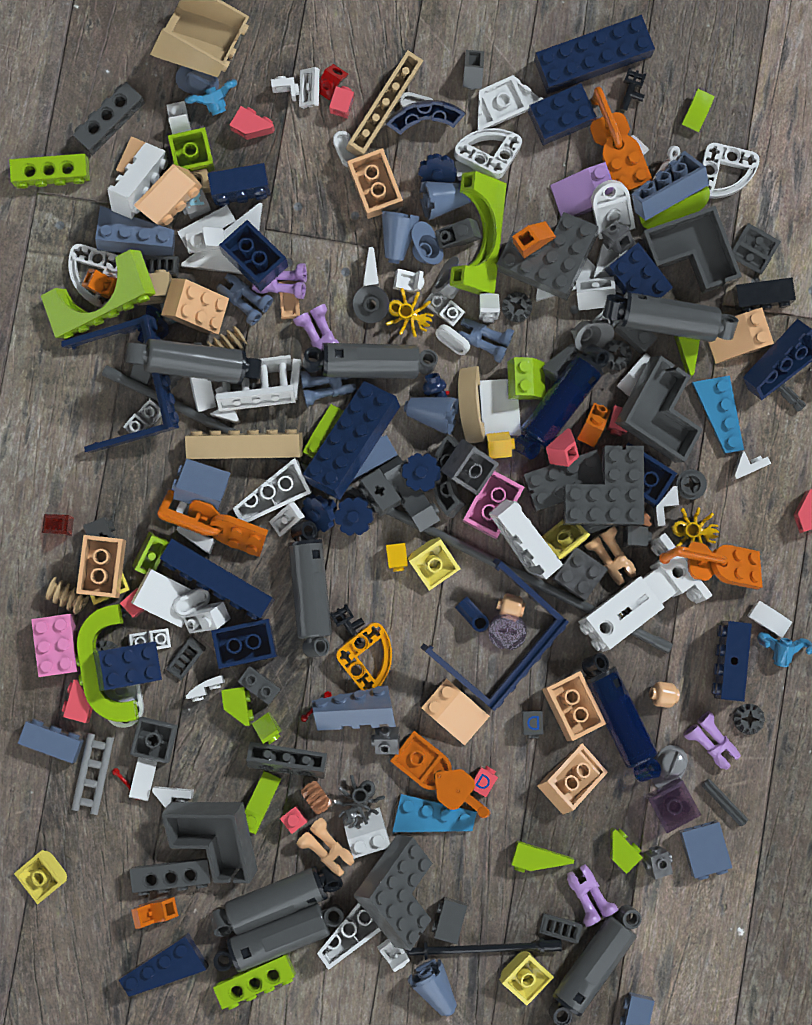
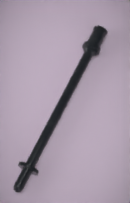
M539 938V940L533 943L428 947L427 942H424V947L412 948L411 951L406 950L405 953L408 956L424 955L425 960L428 959V955L532 950L544 954V952H562L561 939L543 940V938Z

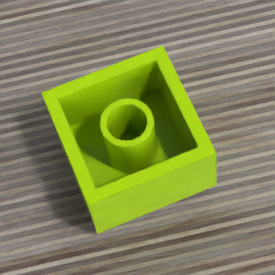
M205 127L168 135L175 165L188 169L190 172L206 168L208 172L215 171Z

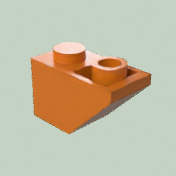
M546 221L528 225L513 235L512 238L513 244L525 259L555 239L556 235Z
M594 402L577 440L595 447L604 430L611 410Z

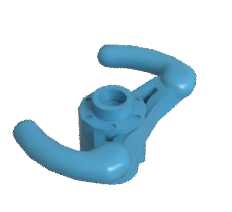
M228 80L221 89L216 90L215 86L204 90L206 94L202 96L188 95L184 101L187 104L196 102L206 105L212 116L226 111L224 97L231 88L237 85V80Z
M760 632L757 635V641L765 648L770 647L774 651L772 659L774 660L773 663L777 666L788 667L792 663L793 655L803 647L807 648L806 653L808 655L812 654V642L808 639L800 638L792 642L788 638L774 639L766 632Z

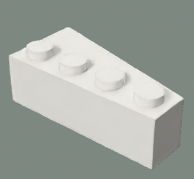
M148 143L141 147L133 158V164L128 163L125 167L124 175L119 174L115 182L117 184L115 186L110 185L107 189L111 211L130 219L134 217L135 213H139L140 210L134 204L159 179L161 171L165 170L168 165L165 150Z
M296 457L233 508L238 519L250 522L312 493V489L304 478V472Z
M505 499L489 513L528 573L547 579L563 565L532 525L531 521L522 512L521 506L516 501Z
M358 902L317 954L329 970L381 930Z

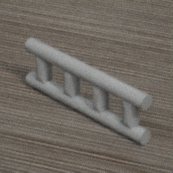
M88 733L71 810L79 811V807L82 805L91 807L90 814L98 815L114 738L106 737V742L94 740L95 734ZM92 748L104 750L101 761L90 759ZM88 767L100 769L97 780L86 778ZM84 786L95 788L93 800L82 798Z

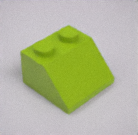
M514 357L507 362L508 399L545 400V374L542 369L545 362L528 357Z

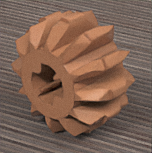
M313 780L301 789L302 796L316 814L325 812L332 805L331 800L318 782Z

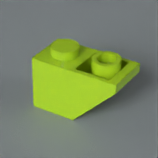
M245 687L221 690L224 710L245 726H250L251 721H254L253 710H249L248 702H251L250 691L246 690Z
M270 712L252 723L263 744L265 742L271 744L280 738L279 733L282 730Z
M612 828L610 830V858L627 874L643 858L639 854L642 850L634 842L630 845L626 840L628 836L620 828L618 830Z

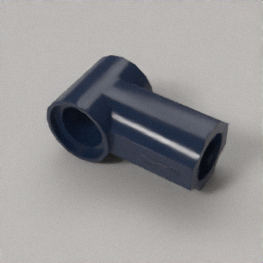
M468 597L464 598L455 607L475 631L484 632L488 629L489 620ZM478 618L486 621V625L482 629H478L475 626V621Z

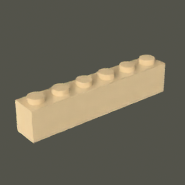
M407 50L348 142L347 151L357 157L366 154L419 71L424 60Z
M278 429L266 430V433H259V430H247V433H240V430H229L226 434H221V430L209 431L210 434H202V431H191V434L185 436L186 459L290 458L303 456L302 432H297V429H286L283 433H278Z

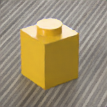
M509 432L486 434L489 457L492 459L512 457V450H515L514 438L510 437Z
M405 543L386 545L389 569H393V572L405 571L404 567H408Z

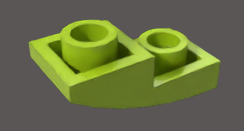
M697 88L681 124L699 132L715 96Z

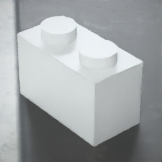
M614 276L576 281L579 310L604 308L607 295H616Z

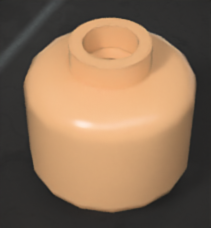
M506 593L503 599H498L496 609L500 610L499 615L501 617L509 618V620L513 619L514 621L518 617L522 618L526 603L523 602L522 597Z
M656 682L653 688H650L649 698L652 699L653 704L657 707L671 708L679 701V689L673 683Z

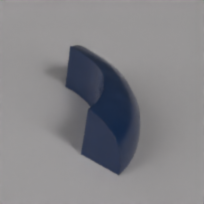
M423 100L408 104L397 110L386 120V125L400 135L409 127L420 123L422 120L431 119L454 128L466 113L459 107L444 101Z

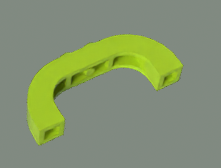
M121 604L100 608L84 621L77 638L78 655H76V664L78 667L80 666L81 670L79 683L83 686L86 699L92 709L108 720L129 722L139 719L137 701L117 702L110 699L104 691L99 690L93 653L97 652L96 641L103 629L124 623Z

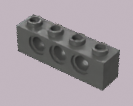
M127 82L119 85L115 89L114 94L110 98H106L102 102L101 107L97 111H93L88 116V120L75 129L73 136L93 156L145 104L143 97ZM120 101H125L123 107H117V104ZM111 114L112 118L110 120H104L106 115ZM93 128H99L97 133H90Z
M250 742L246 762L248 768L324 779L327 753Z
M208 858L132 867L130 869L132 893L138 892V895H147L152 890H157V893L169 892V888H177V891L187 890L188 886L196 885V888L208 887V884L212 882ZM193 870L196 874L195 879L187 878L186 871ZM173 872L176 875V881L170 882L167 879V873ZM148 875H154L156 877V884H150L148 882Z

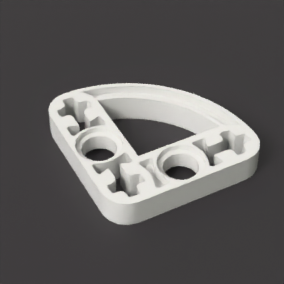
M489 128L478 130L468 134L459 141L455 147L454 157L457 161L482 174L500 179L519 152L522 138L516 133L503 129ZM487 140L503 142L494 157L471 145ZM515 142L512 148H509L510 143ZM505 153L509 155L510 158L502 159L500 157V154ZM481 158L484 160V163L478 164L475 162V159Z
M719 143L709 144L702 160L704 166H712L714 168V174H707L709 180L707 187L710 190L709 198H724L744 188L758 168L759 156L755 152ZM714 148L716 149L715 151L718 154L714 156L713 161H709L712 155V152L709 151H711ZM729 152L735 153L737 160H728L727 154ZM741 155H743L742 159H745V160H742V162L739 163V161H740V159H741ZM749 157H751L752 161L754 162L752 163V165H749L748 161H746ZM720 164L747 170L746 174L735 184L725 188L714 189Z
M75 244L70 250L68 260L72 283L84 299L92 305L102 308L107 303L104 302L102 304L99 300L100 297H103L98 294L94 296L81 286L78 262L102 269L103 274L117 278V266L114 269L112 264L107 263V256L109 261L115 262V257L118 255L99 251L96 248L83 244ZM80 249H82L83 253L88 254L89 256L87 258L84 255H80L78 258L75 252L80 251ZM95 254L103 256V260L98 264L93 262Z

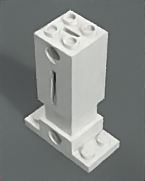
M666 533L658 536L650 543L652 551L657 556L676 547ZM676 556L670 559L668 564H663L658 560L650 566L652 571L643 578L640 576L630 581L579 620V627L585 635H589L592 639L591 644L597 651L604 652L613 648L665 608L662 603L670 597L678 596L687 591L686 595L690 601L697 604L712 596L711 592L701 580L694 579L690 575L688 562L684 557Z

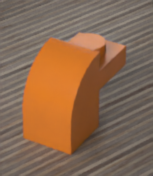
M88 269L81 286L104 298L110 299L115 290L117 278L109 277L96 269Z
M174 897L147 902L131 909L135 929H140L153 923L168 921L179 916Z

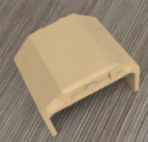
M180 0L168 24L161 30L150 55L218 77L221 71L225 72L228 68L230 61L227 59L232 60L236 49L233 47L240 34L245 35L249 27L246 24L249 16L222 0Z

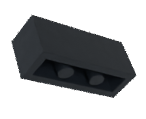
M793 277L738 284L732 289L735 310H741L742 313L752 311L754 308L769 310L772 309V306L779 305V308L791 306L796 300Z

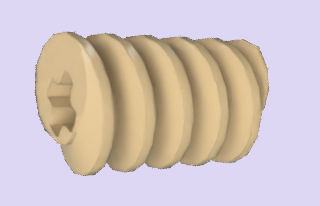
M233 326V333L227 329L226 337L223 334H219L220 340L214 337V344L212 345L207 341L206 345L236 349V346H238L240 349H243L242 343L244 342L247 345L248 343L240 330Z
M54 577L47 588L46 599L51 600L53 598L54 604L60 601V607L66 606V610L70 611L73 609V613L78 614L86 606L90 595L84 598L83 594H76L77 587L69 590V583L63 587V580L56 583L57 577Z

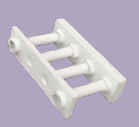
M291 355L261 358L260 389L250 390L249 378H244L242 391L231 392L230 383L222 382L223 393L216 394L219 412L296 403L293 385H288L287 371L292 370ZM279 372L280 386L269 387L268 373Z

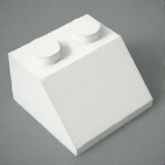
M380 807L375 808L379 812L378 815L369 811L364 812L368 822L366 825L360 813L357 814L358 822L355 827L352 826L355 819L351 824L346 823L348 818L343 821L353 859L386 849L391 844Z

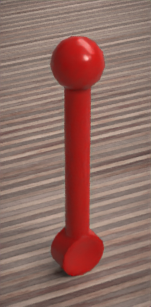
M325 692L323 698L331 697V692ZM313 707L306 714L301 715L300 719L302 722L308 720V717L313 713Z
M114 768L112 774L117 776L131 790V785L120 774V770Z

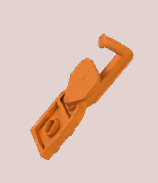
M596 87L591 103L599 105L603 117L591 123L590 131L595 143L604 146L602 159L607 164L612 180L623 183L628 191L635 190L648 180H653L638 142L628 135L630 127L625 115L620 112L612 113L602 88Z
M167 491L157 512L160 519L205 536H212L217 541L231 548L260 557L267 537V529L229 515L220 514L214 506L200 500L191 501L187 515L169 509L173 501L174 491Z
M692 542L687 547L677 546L659 556V560L663 564H668L670 559L676 556L688 558L689 573L697 580L707 581L715 574L720 581L727 584L756 590L763 588L760 551L732 545H722L712 552L706 544Z
M413 731L399 749V754H395L390 762L421 787L428 790H436L438 801L448 809L456 810L466 802L478 812L479 817H489L491 814L490 810L470 795L475 788L474 779L462 769L452 770L448 757L416 731Z

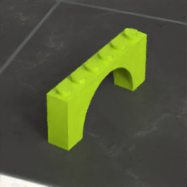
M478 171L462 173L460 192L468 196L478 209L483 226L482 246L478 256L468 266L451 267L449 286L480 295V293L495 294L507 183Z
M130 249L115 257L117 265L116 287L109 301L97 311L89 313L78 307L69 296L67 289L54 288L41 295L55 338H64V340L74 338L75 334L87 332L90 330L89 327L103 324L105 319L117 317L120 315L119 312L133 309L135 304L147 302L150 300L149 297L156 294L141 251Z

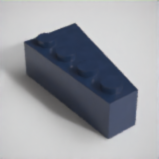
M797 319L743 377L747 389L760 400H763L811 363L812 329Z
M187 933L122 975L119 982L130 997L206 971L209 965L190 934Z

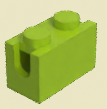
M148 532L132 564L134 570L145 575L149 568L156 571L161 561L160 557L169 542Z

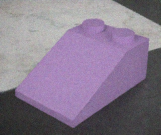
M606 162L586 168L550 185L560 216H562L563 212L576 217L593 211L591 204L593 191L599 184L612 180ZM613 187L607 188L605 194L612 193Z

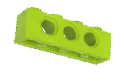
M85 153L9 159L10 180L19 189H25L31 185L36 187H46L47 184L63 186L69 182L84 184L85 181H90L89 160ZM68 167L73 168L71 173L65 174V170ZM48 169H54L51 175H46ZM35 170L33 176L27 177L29 171Z
M285 954L215 983L213 989L222 1010L225 1008L231 1010L237 1007L240 1001H251L260 992L264 991V994L273 991L275 989L274 986L282 983V986L291 983L296 972L288 954ZM276 970L279 976L275 979L270 978L268 972ZM258 978L261 985L255 987L251 985L250 980ZM234 986L241 987L242 994L236 995L232 988Z

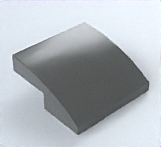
M747 223L732 251L736 261L762 275L781 241Z

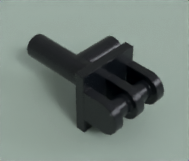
M631 68L628 69L623 83L629 85L620 109L627 111L631 99L643 102L645 95L636 92L635 88H642L646 73L640 74L637 70L634 72L631 71Z
M344 604V607L341 609L337 608L336 612L330 613L337 627L343 624L350 637L357 634L356 629L365 624L362 618L353 623L350 622V619L354 616L347 604ZM361 638L355 640V645L362 642Z

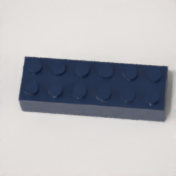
M641 14L535 53L534 62L546 93L550 94L650 58L654 53L655 47Z
M364 381L303 473L307 483L340 500L400 408L397 397Z
M174 539L170 540L160 557L164 561L162 565L173 571L178 569L181 571L179 575L187 580L192 581V579H195L197 581L196 585L204 590L212 589L214 591L213 595L224 601L226 598L229 599L231 606L238 610L244 608L247 610L246 614L255 620H258V618L264 619L275 601L271 596Z

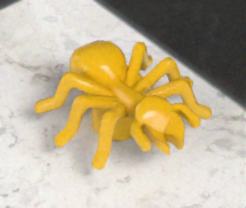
M401 288L404 303L402 304L399 300H392L389 303V313L399 318L386 322V326L404 320L403 326L399 331V335H402L408 320H410L413 337H416L415 320L419 325V329L427 332V330L422 328V326L430 327V324L426 321L432 322V319L427 317V315L431 317L434 315L428 312L420 315L417 313L431 304V301H427L423 306L414 311L413 309L420 292H416L413 303L410 305L407 303L404 288Z
M697 507L693 522L689 521L685 509L681 508L683 519L686 523L684 521H677L672 525L671 530L677 537H685L679 541L676 547L681 546L688 538H691L690 543L695 541V537H697L699 543H703L702 535L708 543L715 544L716 541L709 540V538L716 539L719 537L713 534L719 533V531L711 528L718 527V525L710 524L708 527L702 528L714 514L710 513L700 524H697L701 508Z

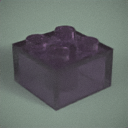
M680 777L645 795L666 833L701 816Z

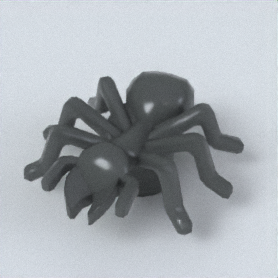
M350 775L354 789L353 794H348L342 787H339L338 790L354 802L334 800L333 804L342 807L351 806L350 809L343 810L338 815L339 818L343 815V821L348 818L347 824H351L355 819L352 824L355 827L358 822L356 811L359 810L366 825L368 822L362 807L370 813L378 815L379 812L371 809L367 804L377 803L379 800L385 799V796L370 799L375 795L374 783L366 780L357 788L354 776Z

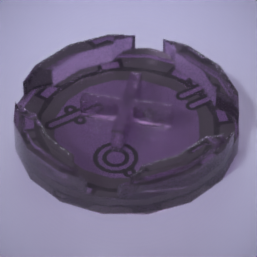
M510 614L495 616L490 622L488 629L489 639L500 649L514 650L520 647L525 642L527 628L523 619Z

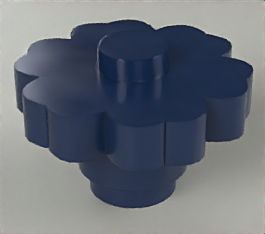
M436 153L428 155L426 161L420 162L418 175L421 176V182L452 183L457 176V169L454 165V160L450 159L448 155L442 156Z
M416 453L414 456H410L408 464H404L402 467V476L407 479L406 485L414 491H418L420 488L424 492L434 489L435 481L441 479V468L436 466L437 459L430 454L422 456L420 453Z
M312 494L303 500L304 507H302V512L305 516L304 518L316 525L317 532L320 530L326 532L334 526L333 520L335 519L334 513L337 511V505L333 499H325L321 495L315 496Z
M349 497L339 503V510L334 513L335 523L341 525V532L349 536L354 533L362 535L370 529L369 523L374 521V511L372 508H368V501L363 500L361 497H357L354 500Z

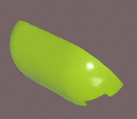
M706 186L646 221L639 216L641 224L646 229H650L702 210L710 197L709 187Z

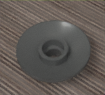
M375 285L364 286L354 295L353 309L356 316L363 322L377 323L387 315L389 299L385 291ZM372 300H374V301L376 302V306H375V307H372V306H371V301H372Z

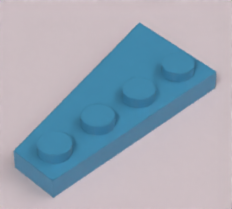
M730 376L692 382L691 384L707 414L708 421L714 429V434L723 453L743 451L744 446Z
M401 794L392 832L473 831L477 811L465 808L451 810L439 802Z

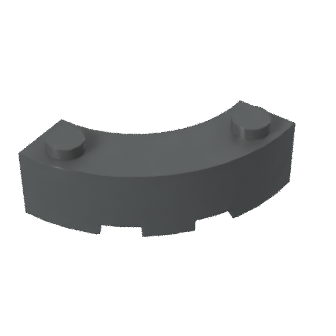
M447 435L435 454L437 459L436 466H439L441 469L459 444L454 437ZM441 471V479L435 481L434 496L446 516L454 518L466 503L458 492L456 481Z
M397 456L379 468L395 491L401 495L400 503L418 530L422 532L440 521L437 516L439 510L434 502L432 504L429 503L421 489L414 491L406 485L407 479L402 476V467L404 464H408L406 459L403 461Z

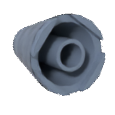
M425 181L420 184L419 193H423V199H420L423 214L426 218L428 217V220L469 204L471 199L460 192L461 184Z
M382 211L385 258H389L388 262L399 264L400 260L404 261L412 240L411 230L413 225L419 222V216Z
M413 397L405 402L404 412H406L408 417L443 434L450 435L456 424L454 418L455 414H458L459 400L454 397Z
M435 959L429 960L415 969L417 973L414 976L410 974L408 983L441 1016H450L455 1012L457 1003L444 964L440 959H438V962Z

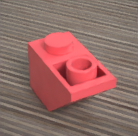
M240 106L229 124L231 131L247 140L272 134L275 131L273 122L265 116L261 118L250 107L244 108Z
M569 428L546 447L550 464L569 467L579 458L576 442Z
M812 489L805 491L794 513L799 533L812 530Z
M74 679L68 686L67 693H69V698L63 704V717L89 723L93 709L86 699L79 679Z

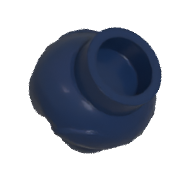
M431 373L425 376L422 390L426 396L435 394V397H448L450 392L445 391L446 382L440 378L439 373Z

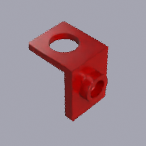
M332 64L324 70L319 80V94L330 101L336 86L338 87L340 82L348 77L349 74L335 64Z

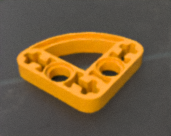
M371 622L336 650L335 656L359 689L367 690L368 688H363L365 684L360 679L363 676L368 682L372 681V688L381 686L386 679L392 662L391 642L383 626L377 622ZM373 626L375 628L379 627V634L377 636L375 634H372L369 637L372 640L369 642L367 637H365L363 633L366 632V634L369 635L372 632L371 628ZM357 638L365 640V645L362 648L355 647L354 642ZM380 639L383 648V660L378 674L373 678L358 656ZM342 650L345 652L349 651L347 656L351 661L353 660V658L356 659L355 661L351 662L347 667L345 666V664H348L347 660L345 658L340 659L342 655L340 652ZM360 665L361 673L353 675L351 673L352 666Z

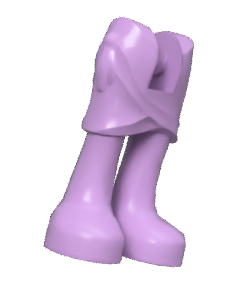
M297 264L293 271H283L261 292L253 284L252 290L261 294L268 292L294 294L298 299H304L306 293L304 282L307 281L306 264ZM277 280L297 281V283L282 284L278 283Z
M325 304L317 306L310 311L323 335L321 338L308 312L293 319L296 326L305 329L312 341L310 342L312 347H317L320 350L322 343H339L327 325L325 319L327 307Z
M707 711L697 722L718 744L714 745L697 724L690 726L683 736L687 740L698 741L713 757L715 764L721 769L727 770L731 765L721 753L726 749L728 754L735 760H738L741 755L727 736H723L714 724L713 713Z
M584 864L579 868L586 881L580 884L573 871L567 873V881L582 903L585 911L583 921L585 926L589 927L601 920L600 915L587 895L589 891L603 918L618 911V908L614 903L606 901L598 888L600 886L596 882L593 873Z

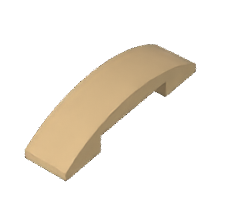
M479 366L460 369L458 378L460 418L465 439L470 444L486 442L484 423L481 422L478 385H480Z

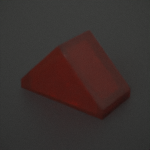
M44 514L42 533L72 536L74 517Z

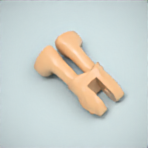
M612 526L599 535L615 556L614 560L611 559L605 550L599 536H596L584 546L587 550L594 551L605 564L603 566L608 569L607 571L612 579L620 586L625 581L618 570L623 567L628 576L632 578L636 576V568L617 544L615 536L618 531L615 526Z
M321 817L312 824L310 831L330 848L329 853L310 832L304 833L296 844L301 849L309 848L321 858V862L334 874L341 877L345 871L334 860L340 856L344 862L351 866L354 864L353 855L332 838L327 831L326 821Z

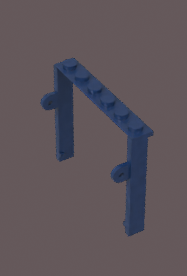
M142 315L143 317L61 341V346L75 350L78 345L118 333L130 334L136 332L138 327L142 328L145 345L148 339H161L158 337V323L153 316ZM152 373L163 421L162 425L102 442H95L84 446L85 452L93 453L178 429L179 416L174 408L175 398L169 386L171 385L170 377L166 374Z
M497 558L493 561L496 565L495 569L504 572L528 594L530 599L547 611L555 621L492 696L487 698L432 650L434 647L431 645L427 646L424 643L420 647L494 711L503 704L504 699L509 693L515 690L519 681L528 674L530 668L540 660L541 655L552 646L556 637L565 630L566 625L569 623Z

